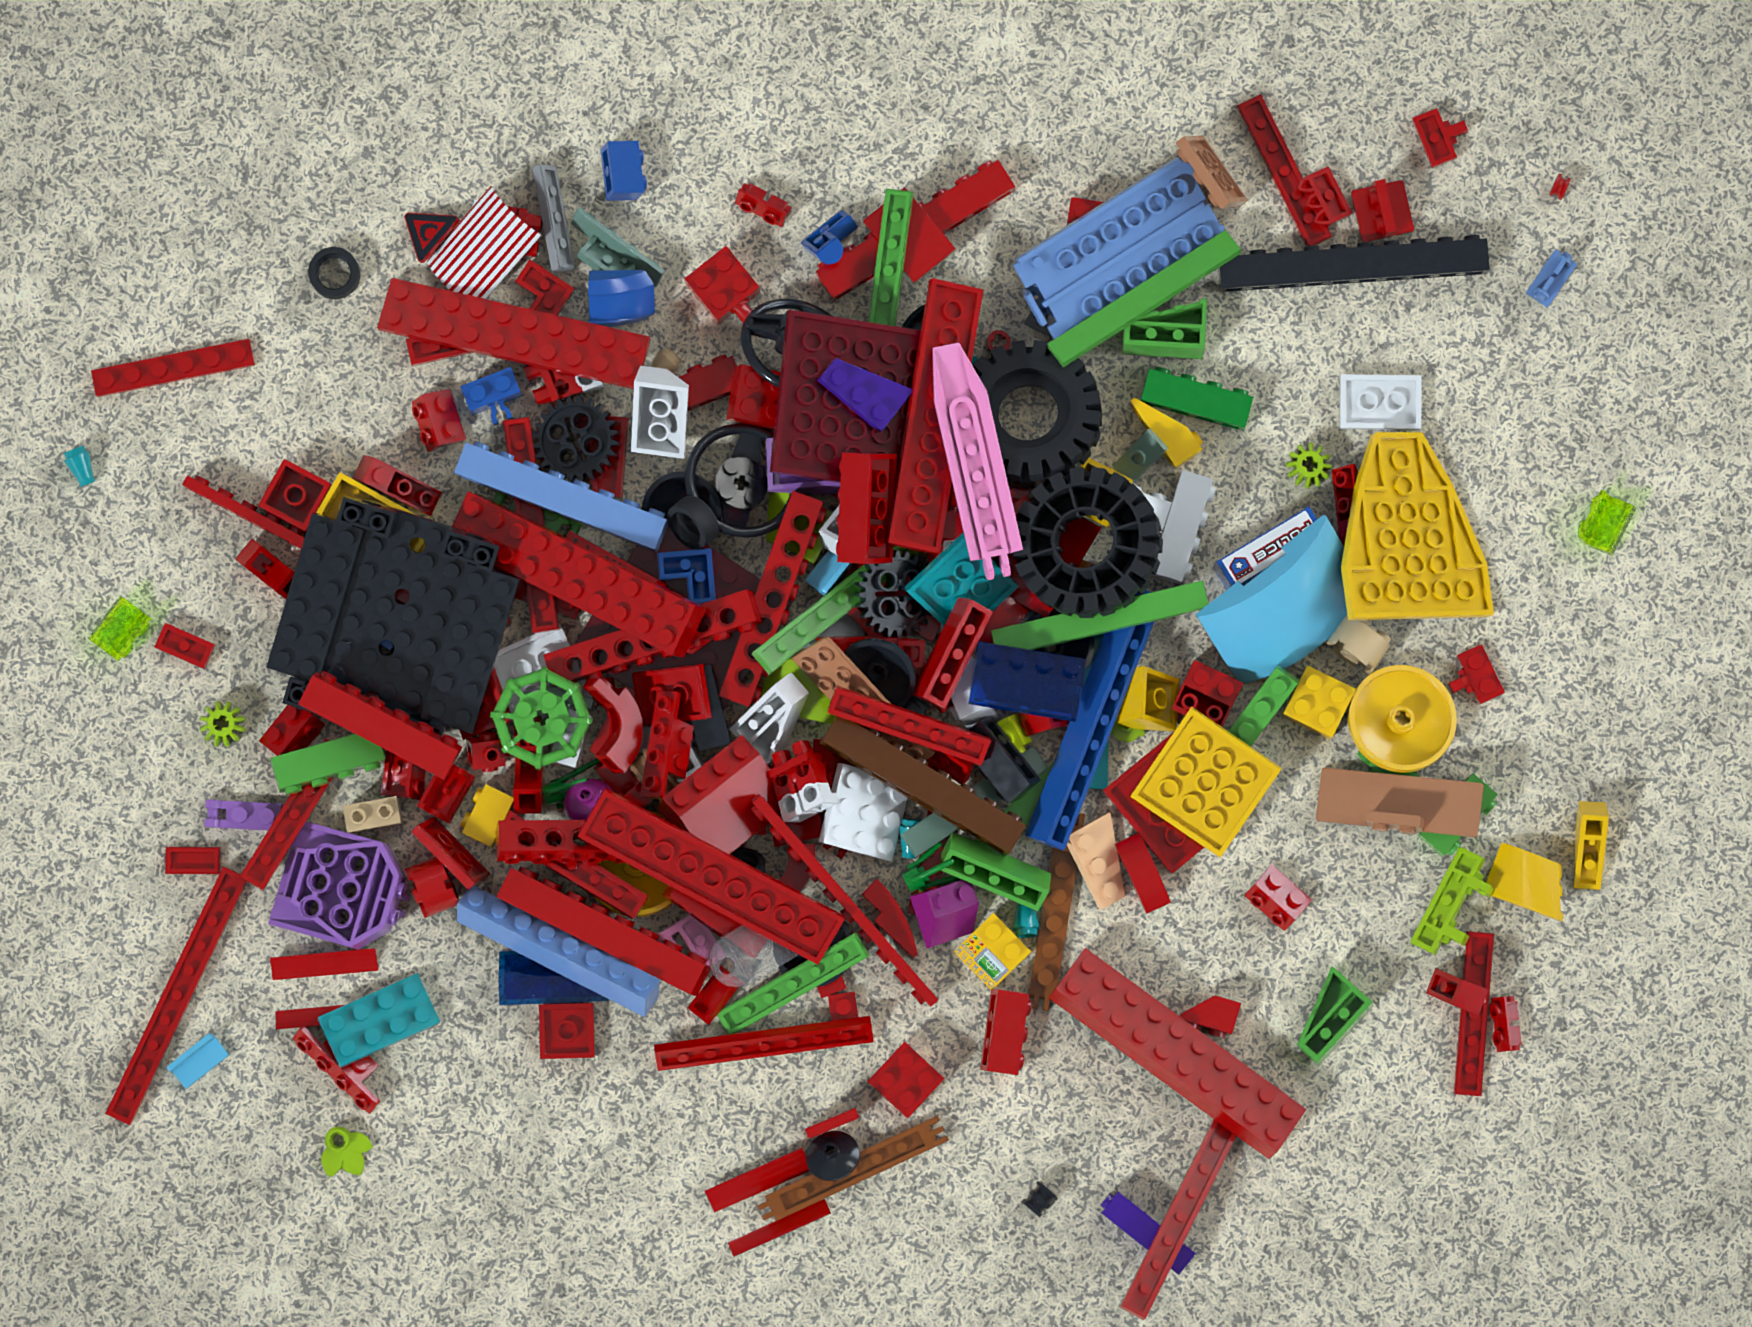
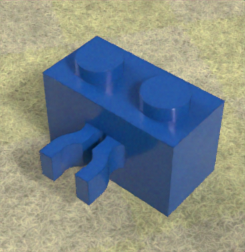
M511 367L460 386L472 416L491 409V419L494 426L499 424L496 418L498 414L496 406H500L501 411L506 413L508 420L513 419L509 408L504 403L522 397Z

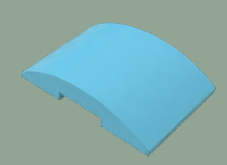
M1322 515L1281 547L1284 555L1249 583L1243 586L1239 581L1195 614L1234 678L1243 682V684L1270 676L1277 665L1285 669L1298 662L1323 644L1347 615L1341 571L1344 546L1325 515Z

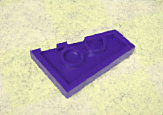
M837 358L832 360L817 380L877 432L883 431L912 393L911 388Z

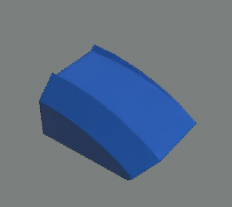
M589 271L590 323L606 327H616L648 319L655 313L654 284L646 271Z

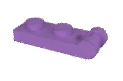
M206 800L205 808H208L207 819H204V827L268 831L282 809V804ZM219 809H226V820L218 819Z

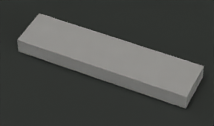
M541 164L533 166L551 271L575 270L556 166Z

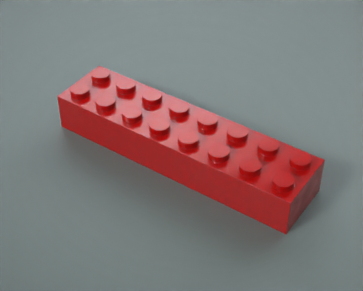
M520 866L518 870L510 868L496 896L497 898L690 995L698 996L712 968L706 964L707 958L691 951L687 955L681 952L683 946L667 939L663 943L657 940L659 934L644 927L637 930L633 928L635 922L620 915H616L613 918L609 916L611 911L594 902L589 906L585 904L587 898L570 890L565 894L561 892L563 886L546 878L541 882L537 880L539 874Z

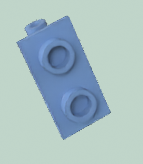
M1555 249L1526 291V294L1548 308L1577 266V263L1571 260L1573 257L1567 252L1561 253Z

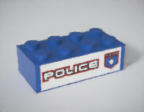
M1305 508L1216 561L1213 569L1225 589H1229L1238 581L1245 586L1284 555L1281 547L1317 520L1311 508Z

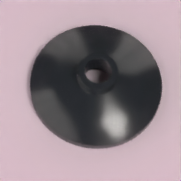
M829 1131L819 1135L811 1142L806 1153V1163L810 1172L815 1177L825 1181H836L845 1178L853 1172L860 1158V1150L856 1140L851 1135L842 1131ZM835 1149L832 1154H827L828 1151Z

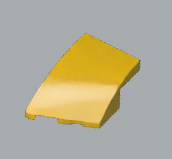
M1501 842L1486 881L1487 884L1494 888L1491 897L1560 922L1564 919L1560 905V897L1563 896L1560 884L1562 878L1561 865L1529 851Z

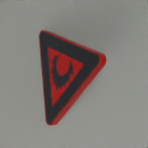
M422 213L405 214L404 218L418 261L424 263L459 222L457 216Z

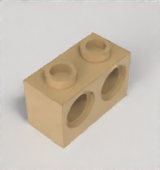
M397 796L343 806L347 833L350 834L404 825L400 800Z

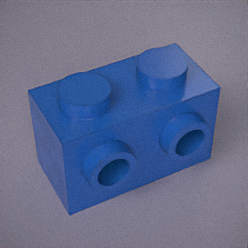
M608 141L600 149L606 201L638 200L647 188L646 176L642 174L644 155L643 151L639 149V141Z

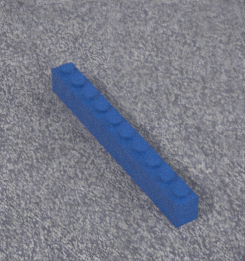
M1145 590V592H1144L1143 594H1147V593H1151V592H1149L1148 590ZM1138 591L1133 597L1143 594ZM1155 621L1104 634L1025 836L1041 844L1065 850Z

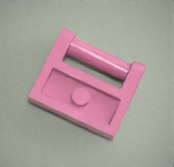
M690 915L659 933L658 940L664 943L665 939L675 942L672 936L679 932L690 951L707 958L706 964L709 966L726 957L710 929Z

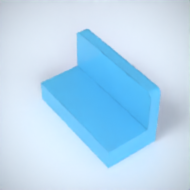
M828 551L805 579V582L822 596H825L835 588L854 563L837 562V555Z
M209 1033L166 1068L169 1072L174 1073L185 1089H188L227 1058L229 1053L215 1035Z

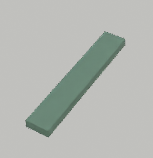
M1034 746L1022 753V756L1037 775H1040L1048 768ZM984 778L971 787L975 790L974 794L981 799L987 797L996 803L1002 800L997 795L996 788L989 779ZM932 813L900 836L916 858L959 828Z

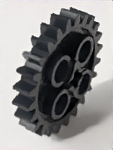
M570 396L567 397V404L558 399V408L555 409L548 405L550 414L541 413L540 416L544 422L535 423V426L540 429V433L532 434L533 437L539 439V442L533 444L534 449L541 450L535 455V458L538 460L545 459L540 466L543 469L550 467L549 470L565 475L564 479L568 476V482L573 483L576 477H578L579 481L585 483L586 475L590 479L595 480V471L605 474L602 466L604 464L612 466L608 460L609 456L617 457V454L612 451V447L620 446V443L613 440V437L620 435V432L611 429L617 422L615 420L607 421L611 416V412L607 410L601 413L604 406L599 403L594 407V400L591 398L587 400L586 404L582 396H578L576 403ZM588 416L589 422L587 426L581 429L578 428L579 418ZM567 418L570 419L573 432L581 437L578 439V443L586 456V461L584 462L582 461L579 448L572 443L574 436L567 426ZM563 427V437L555 440L553 437L555 429ZM593 440H598L599 448L597 451L589 453V443ZM569 451H573L575 455L573 462L565 464L563 460L564 455Z
M893 550V563L864 564L867 572H858L863 580L862 582L854 583V585L860 588V592L854 593L853 596L859 597L861 600L855 604V607L863 608L859 617H868L865 625L874 626L873 632L881 633L883 631V636L885 637L893 635V637L901 638L902 634L904 636H911V630L919 632V623L923 625L928 624L925 616L931 614L912 596H875V592L906 591L905 586L907 584L905 578L909 573L912 581L926 567V561L918 562L919 555L910 556L909 551H902L900 553L899 550ZM883 574L887 580L884 587L880 581ZM884 601L887 604L885 614L881 611V605ZM908 601H910L912 605L911 611L909 613L906 610V604Z

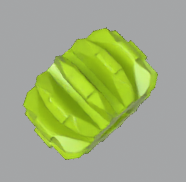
M1308 443L1307 451L1300 444L1297 446L1299 454L1293 451L1289 453V457L1294 461L1286 462V467L1295 469L1287 475L1289 478L1295 475L1298 476L1294 483L1296 486L1303 479L1305 480V489L1310 488L1311 480L1316 487H1319L1321 485L1319 478L1323 480L1329 478V475L1324 471L1331 470L1332 465L1323 462L1327 461L1330 455L1325 454L1322 457L1319 455L1323 450L1322 446H1319L1315 452L1313 451V443ZM1307 459L1311 460L1312 465H1316V469L1313 468L1311 472L1307 471V467L1302 466V463L1305 464Z
M217 701L215 702L216 711L207 706L205 710L210 716H200L201 721L207 722V725L199 728L200 731H209L204 739L210 741L214 738V746L217 747L221 744L222 738L226 747H229L231 744L229 737L238 742L240 738L235 734L236 730L244 733L246 730L244 727L238 726V723L246 721L244 716L236 717L241 709L235 707L231 710L232 704L228 701L225 703L223 710L221 703ZM223 717H227L225 721L229 723L228 727H223L221 731H218L220 727L216 725L217 720L222 721Z

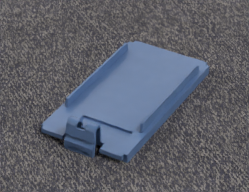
M1175 157L1015 258L1017 262L1013 264V267L1025 287L1022 290L1023 296L1039 325L1044 326L1047 324L1045 315L1053 316L1055 322L1047 326L1053 339H1056L1225 230L1223 224H1219L1192 174L1194 170L1189 162L1185 163L1180 158Z

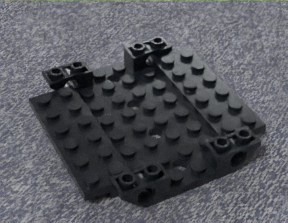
M344 496L337 519L315 512L311 514L266 668L294 676L289 678L282 703L312 712L298 705L312 675L325 671L334 675L337 678L336 682L344 686L351 684L361 690L360 694L363 696L369 691L375 692L379 699L385 702V707L392 711L395 709L404 711L410 716V720L416 723L421 721L429 724L434 728L433 732L443 736L445 726L473 734L520 578L496 571L494 564L500 546L477 534L384 504ZM419 537L424 540L425 549L423 552H416L412 549L411 541L413 538ZM398 589L408 591L410 595L408 603L402 604L397 601L396 592ZM389 640L393 643V654L386 655L381 651L380 645L382 641Z

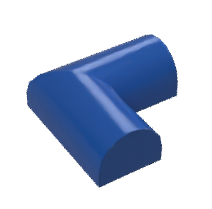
M840 210L802 240L801 245L823 263L834 264L841 259L843 254L841 241L854 232L858 226L849 214Z
M711 549L657 553L659 580L687 578L688 599L697 604H703L716 599Z

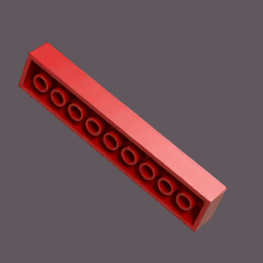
M468 491L453 522L452 527L477 534L500 546L495 566L672 656L684 658L707 609L481 494Z
M1084 948L1049 996V999L1267 1159H1271L1279 1151L1307 1110L1087 948Z

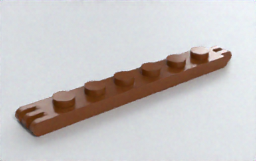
M1079 814L1078 824L1075 823L1072 832L1084 826L1085 814ZM1067 845L1064 851L1052 847L1048 871L1051 873L1050 891L1043 902L1029 989V997L1034 998L1032 1009H1038L1039 999H1043V1011H1048L1049 1003L1052 1001L1049 999V996L1059 982L1077 865Z
M939 1117L931 1118L860 1151V1158L856 1168L843 1179L825 1181L811 1174L766 1195V1202L757 1205L759 1211L768 1206L770 1207L771 1212L762 1215L763 1221L773 1216L776 1221L949 1141L948 1136L936 1139V1134L945 1131L943 1126L934 1130L930 1126L940 1121Z

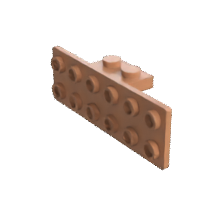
M829 636L801 650L792 658L830 701L836 685L890 703ZM858 724V725H860L861 727H863V728H865V729L868 728L867 726ZM876 730L882 734L881 739L888 743L894 741L905 748L904 752L911 757L917 755L927 760L935 753L931 748Z
M1322 768L1316 820L1318 822L1372 827V830L1380 832L1396 829L1399 830V833L1414 835L1416 832L1476 838L1479 832L1484 785L1475 782Z

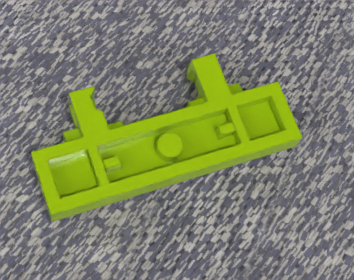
M1458 848L1410 941L1412 945L1435 956L1442 943L1449 945L1452 940L1465 946L1469 936L1455 928L1457 922L1454 920L1466 896H1472L1473 892L1476 891L1490 898L1494 890L1490 884L1482 881L1484 875L1479 873L1485 862L1483 857L1465 848Z

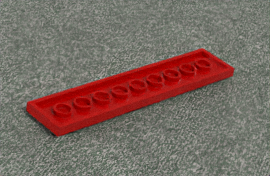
M391 278L377 326L378 330L630 389H634V380L640 366H644L651 341L650 336L396 278Z
M936 278L929 280L911 387L912 393L909 399L885 544L936 555L940 554L952 479L934 404L933 348L960 343L969 361L972 363L984 289Z
M605 787L578 833L580 839L817 965L845 920V916Z

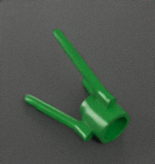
M596 758L580 766L577 770L575 769L560 778L551 780L550 784L544 785L543 793L548 806L556 805L557 809L564 808L563 801L568 789L572 785L587 781L588 779L584 777L569 783H565V781L590 769L601 761Z
M941 842L927 850L915 862L907 865L908 871L902 873L904 881L911 892L918 889L922 892L931 887L962 880L955 876H949L927 882L930 880V875L954 863L953 859L942 862L928 870H925L923 866L918 868L920 864L942 846Z

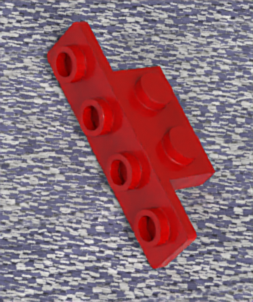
M677 691L657 692L640 792V796L643 798H663L668 775L676 779L686 778L694 726L677 719L681 693Z
M302 1026L293 1037L297 1047L302 1052L307 1053L321 1071L328 1073L334 1079L337 1087L346 1091L360 1109L371 1114L380 1103V1100L362 1082L379 1065L370 1056H367L340 1068L327 1040L322 1044L306 1027Z

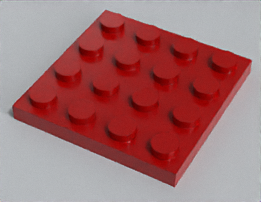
M1171 734L1107 786L1103 792L1132 828L1140 834L1146 845L1172 875L1200 852L1204 846L1130 797L1172 736Z

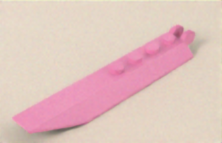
M960 343L933 348L934 404L970 561L983 560L986 579L992 580L994 579L995 572L991 558L999 556L1001 573L1004 577L1010 576L1011 569L1007 554L1021 551L1023 547L987 390Z

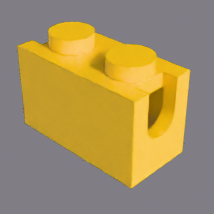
M485 784L483 789L479 787L472 800L475 806L471 813L466 812L460 827L464 828L462 831L464 835L493 848L496 843L495 833L498 820H504L509 811L512 810L514 799L512 796Z

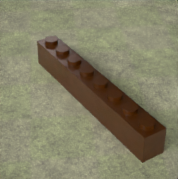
M838 716L834 718L819 745L1002 855L1007 856L1011 853L1026 827L1025 824L1021 823V817L1010 811L1006 814L998 809L999 805L995 801L987 797L981 799L974 794L975 790L964 783L958 785L951 781L952 776L945 771L938 769L936 772L928 767L929 763L925 759L917 755L911 757L904 752L905 748L894 741L888 743L881 739L882 734L870 727L865 729L855 722Z

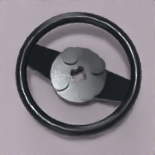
M776 299L760 304L749 313L741 329V346L747 361L764 380L779 388L780 376L770 371L760 361L754 351L751 335L774 340L776 342L774 346L776 352L782 355L787 311L785 314L766 313L780 309H790L832 316L829 312L812 303L797 299Z
M737 423L721 426L703 436L693 447L687 459L685 467L687 496H695L700 499L696 488L695 473L698 461L706 448L722 437L740 434L731 458H728L719 467L712 481V486L717 491L722 504V520L716 517L719 532L740 538H751L768 534L780 527L792 493L789 494L784 508L772 520L753 527H746L750 511L760 505L768 490L766 469L760 464L762 439L766 441V438H773L774 433L750 424ZM737 481L743 483L745 487L743 488V490H738V485L734 484V482L737 483Z

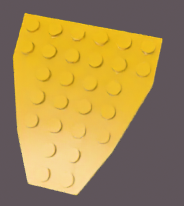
M1375 432L1370 435L1353 490L1341 564L1348 620L1475 618L1494 615L1487 561L1451 480L1422 432Z

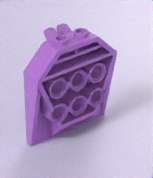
M306 822L290 848L268 924L354 949H360L391 931L392 926L396 925L399 917H405L406 912L398 909L400 901L409 902L411 897L406 895V876L388 844ZM329 850H333L335 854L334 859L327 863L325 855ZM363 858L365 866L361 871L357 872L355 864L358 859ZM321 876H325L327 879V884L323 889H319L317 885ZM355 884L357 893L354 897L349 898L348 888ZM317 902L319 910L312 916L310 914V906ZM347 910L349 912V920L342 924L340 922V915L343 911Z

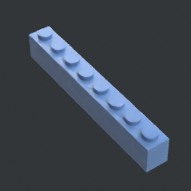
M474 441L473 445L465 443L454 471L457 476L658 553L669 525L668 520L664 518V513L652 508L649 509V512L639 509V503L626 498L624 502L613 499L615 494L600 489L598 493L589 490V484L576 479L573 483L563 480L565 475L556 471L549 470L548 474L539 471L540 466L530 461L524 460L523 464L513 461L515 456L504 451H499L498 454L488 451L490 447L477 441Z
M476 886L467 890L457 903V922L643 1017L648 1014L659 998L660 979Z

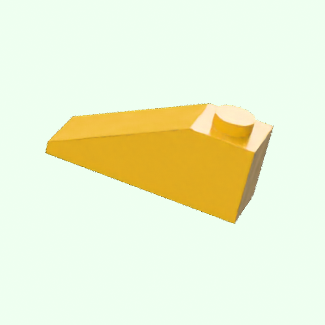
M1136 398L1130 400V407L1146 430L1152 429L1169 448L1163 455L1174 470L1201 453L1202 448L1200 445L1203 442L1195 430L1190 432L1185 425Z
M1578 801L1573 888L1601 890L1609 814L1605 802Z

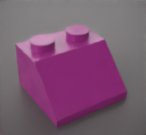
M958 880L910 897L926 948H931L973 933L979 902L972 883Z

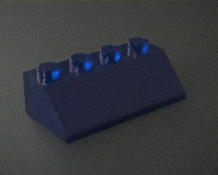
M979 641L974 655L968 704L1076 722L1084 683L1086 659Z
M515 951L499 952L498 983L500 1006L610 1002V999Z

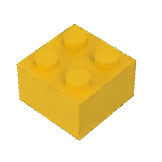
M1307 665L1281 716L1330 740L1333 738L1356 689Z

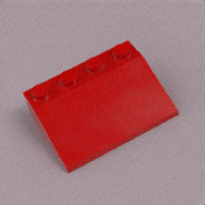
M740 735L664 795L657 810L668 822L730 855L769 824L766 818L761 822L751 810L754 805L750 800L757 794L764 798L778 816L781 815L773 786V778H770L768 772L770 768L761 754L743 735Z

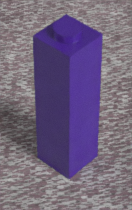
M1117 1191L1115 1195L1109 1193L1100 1204L1104 1208L1101 1214L1148 1250L1160 1224ZM1183 1243L1171 1269L1180 1275L1196 1253Z

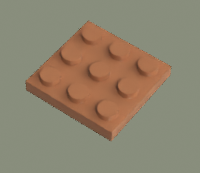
M1203 135L1184 136L1176 142L1179 148L1177 150L1178 155L1185 163H1190L1194 169L1192 172L1194 178L1200 185L1204 184L1210 192L1208 198L1215 207H1220L1221 209L1236 208L1248 201Z

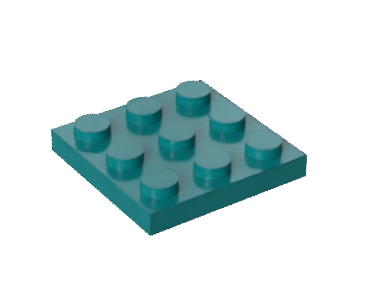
M963 532L908 583L905 589L934 618L945 626L958 597L971 599L993 611L1019 585L1011 576L1004 577L1000 566L992 558L991 561L995 575L994 579L987 580L983 568V560L970 561Z

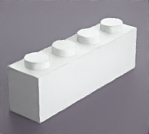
M1185 470L1181 471L1161 536L1163 539V551L1158 553L1157 557L1160 565L1156 575L1151 574V576L1181 584L1183 578L1189 579L1193 564L1188 563L1191 553L1196 554L1200 543V538L1196 537L1199 527L1204 529L1208 513L1204 512L1206 502L1212 503L1216 487L1211 486L1213 479Z

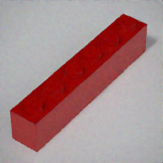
M322 671V673L317 672L312 675L298 705L442 779L449 775L462 749V746L457 744V739L447 734L441 736L433 732L434 728L425 722L419 721V723L410 720V716L399 709L390 710L385 707L384 701L371 696L369 699L361 695L359 688L351 684L344 686L336 682L337 678L328 672Z

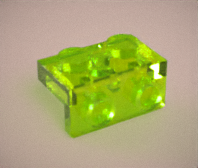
M1600 490L1598 496H1595L1591 501L1590 512L1586 520L1584 519L1579 525L1578 538L1588 547L1613 556L1636 510L1635 506L1610 496L1607 491Z
M120 595L88 639L119 661L122 657L125 658L133 649L132 643L137 636H142L147 631L150 625L148 622L151 618Z

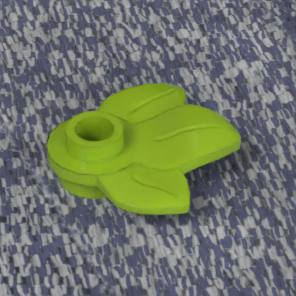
M344 1127L331 1128L325 1135V1145L327 1148L321 1156L323 1169L329 1177L334 1176L341 1168L351 1174L361 1175L365 1164L362 1153L373 1148L370 1139L360 1132L350 1133ZM336 1135H341L344 1139L343 1144L340 1146L334 1143Z

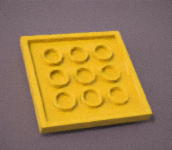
M1191 707L1130 797L1221 858L1282 767Z

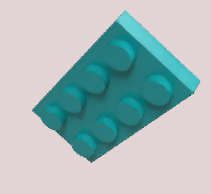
M418 973L318 1017V1022L340 1068L440 1024L438 1015Z

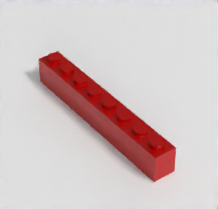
M991 160L983 163L977 168L979 172L971 177L968 174L960 177L954 182L956 186L948 191L946 188L937 191L932 195L933 200L925 205L923 202L918 203L943 234H946L1015 191L1016 186L999 160L994 163ZM871 232L863 238L865 241L858 246L851 244L844 248L842 257L838 262L834 264L821 262L818 265L819 269L816 270V276L832 302L874 277L879 241Z

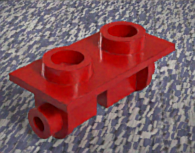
M744 183L742 188L738 190L735 204L739 205L747 213H754L762 217L770 225L783 227L785 218L792 209L788 205L789 202L773 194L766 201L764 197L767 191L752 183L749 185Z
M1514 996L1491 998L1490 1016L1494 1022L1492 1038L1497 1052L1520 1050V1045H1522L1520 1026H1511V1021L1519 1020L1518 1001H1515Z

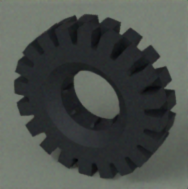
M1083 467L1069 469V475L1064 476L1059 472L1049 477L1050 484L1045 487L1040 483L1030 492L1034 496L1030 503L1024 500L1018 511L1021 519L1017 521L1023 550L1012 553V556L1017 561L1015 566L1020 577L1025 581L1026 586L1048 607H1053L1059 613L1068 616L1077 614L1080 618H1094V614L1100 613L1104 617L1116 613L1115 607L1119 605L1126 608L1135 602L1133 596L1138 591L1143 594L1151 584L1148 578L1151 574L1156 575L1160 565V561L1157 559L1158 553L1163 551V539L1159 534L1162 529L1159 518L1154 513V508L1150 502L1124 476L1116 472L1110 474L1104 468L1092 467L1091 471H1086ZM1086 515L1097 516L1100 521L1104 518L1110 523L1112 530L1109 532L1113 536L1111 550L1107 551L1108 555L1105 559L1096 565L1090 564L1091 567L1078 568L1072 562L1070 564L1064 562L1060 554L1063 552V549L1059 547L1062 532L1066 531L1065 527L1074 519H1082V516Z

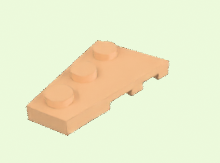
M1110 812L1071 832L1067 847L1099 910L1105 909L1125 897L1118 853L1114 845L1116 841Z

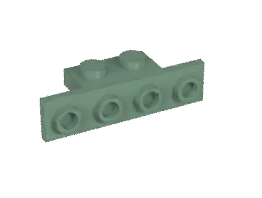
M580 207L576 210L571 225L590 238L577 254L580 260L594 270H644L652 280L654 287H657L665 272L657 262L647 258L634 245L627 243L619 237L614 230L607 228L596 220L591 213L584 211Z

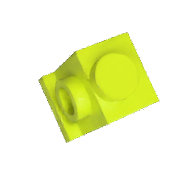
M1018 713L997 722L1021 754L1026 751L1024 746L1033 742L1030 736L1026 737Z

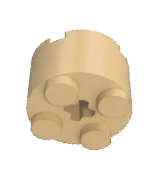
M1346 615L1327 641V645H1334L1332 650L1355 668L1359 663L1365 667L1362 670L1363 672L1371 674L1390 648L1389 642L1391 638L1380 630L1376 632L1370 628L1368 620H1348Z

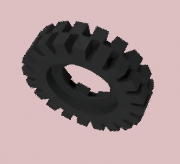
M1025 340L1011 342L1012 349L1005 351L1003 345H1000L990 350V359L986 360L981 356L972 365L987 390L1008 486H1012L1013 481H1019L1021 488H1034V481L1042 480L1044 487L1050 484L1049 477L1059 472L1064 476L1069 475V469L1076 468L1075 464L1078 462L1084 465L1091 456V446H1097L1100 438L1099 427L1102 426L1103 417L1099 390H1097L1096 381L1091 371H1086L1085 364L1079 358L1063 368L1049 350L1047 342L1034 340L1033 347H1026ZM1033 386L1047 391L1057 404V420L1052 429L1040 438L1033 440L1017 439L1009 435L1000 424L999 408L1002 401L1010 392L1020 387Z

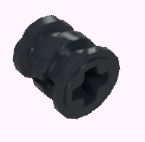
M1037 1181L1038 1187L1035 1191L1032 1189L1029 1192V1198L1023 1199L1021 1202L1038 1217H1041L1044 1208L1048 1209L1051 1206L1049 1204L1052 1199L1057 1201L1058 1198L1045 1185Z

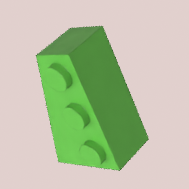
M1207 298L1184 306L1183 304L1177 305L1172 309L1160 312L1158 310L1149 312L1124 328L1122 355L1203 359Z
M1333 966L1330 968L1327 979L1297 1043L1298 1048L1317 1066H1320L1373 1007V1002Z

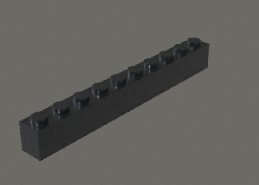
M1480 235L1464 236V240L1454 241L1453 237L1437 238V242H1426L1424 238L1412 239L1410 244H1400L1399 240H1390L1383 242L1384 245L1373 246L1372 242L1358 243L1357 247L1346 248V244L1330 245V249L1319 250V246L1303 247V251H1293V248L1289 247L1276 249L1277 253H1266L1264 249L1251 250L1249 255H1238L1218 268L1219 291L1234 292L1487 274L1490 270L1487 238L1480 239Z

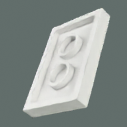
M1341 374L1340 429L1421 430L1422 375Z

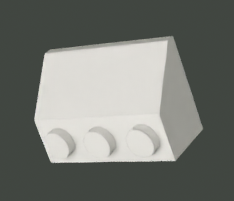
M640 366L634 380L631 452L684 459L689 385L668 369Z

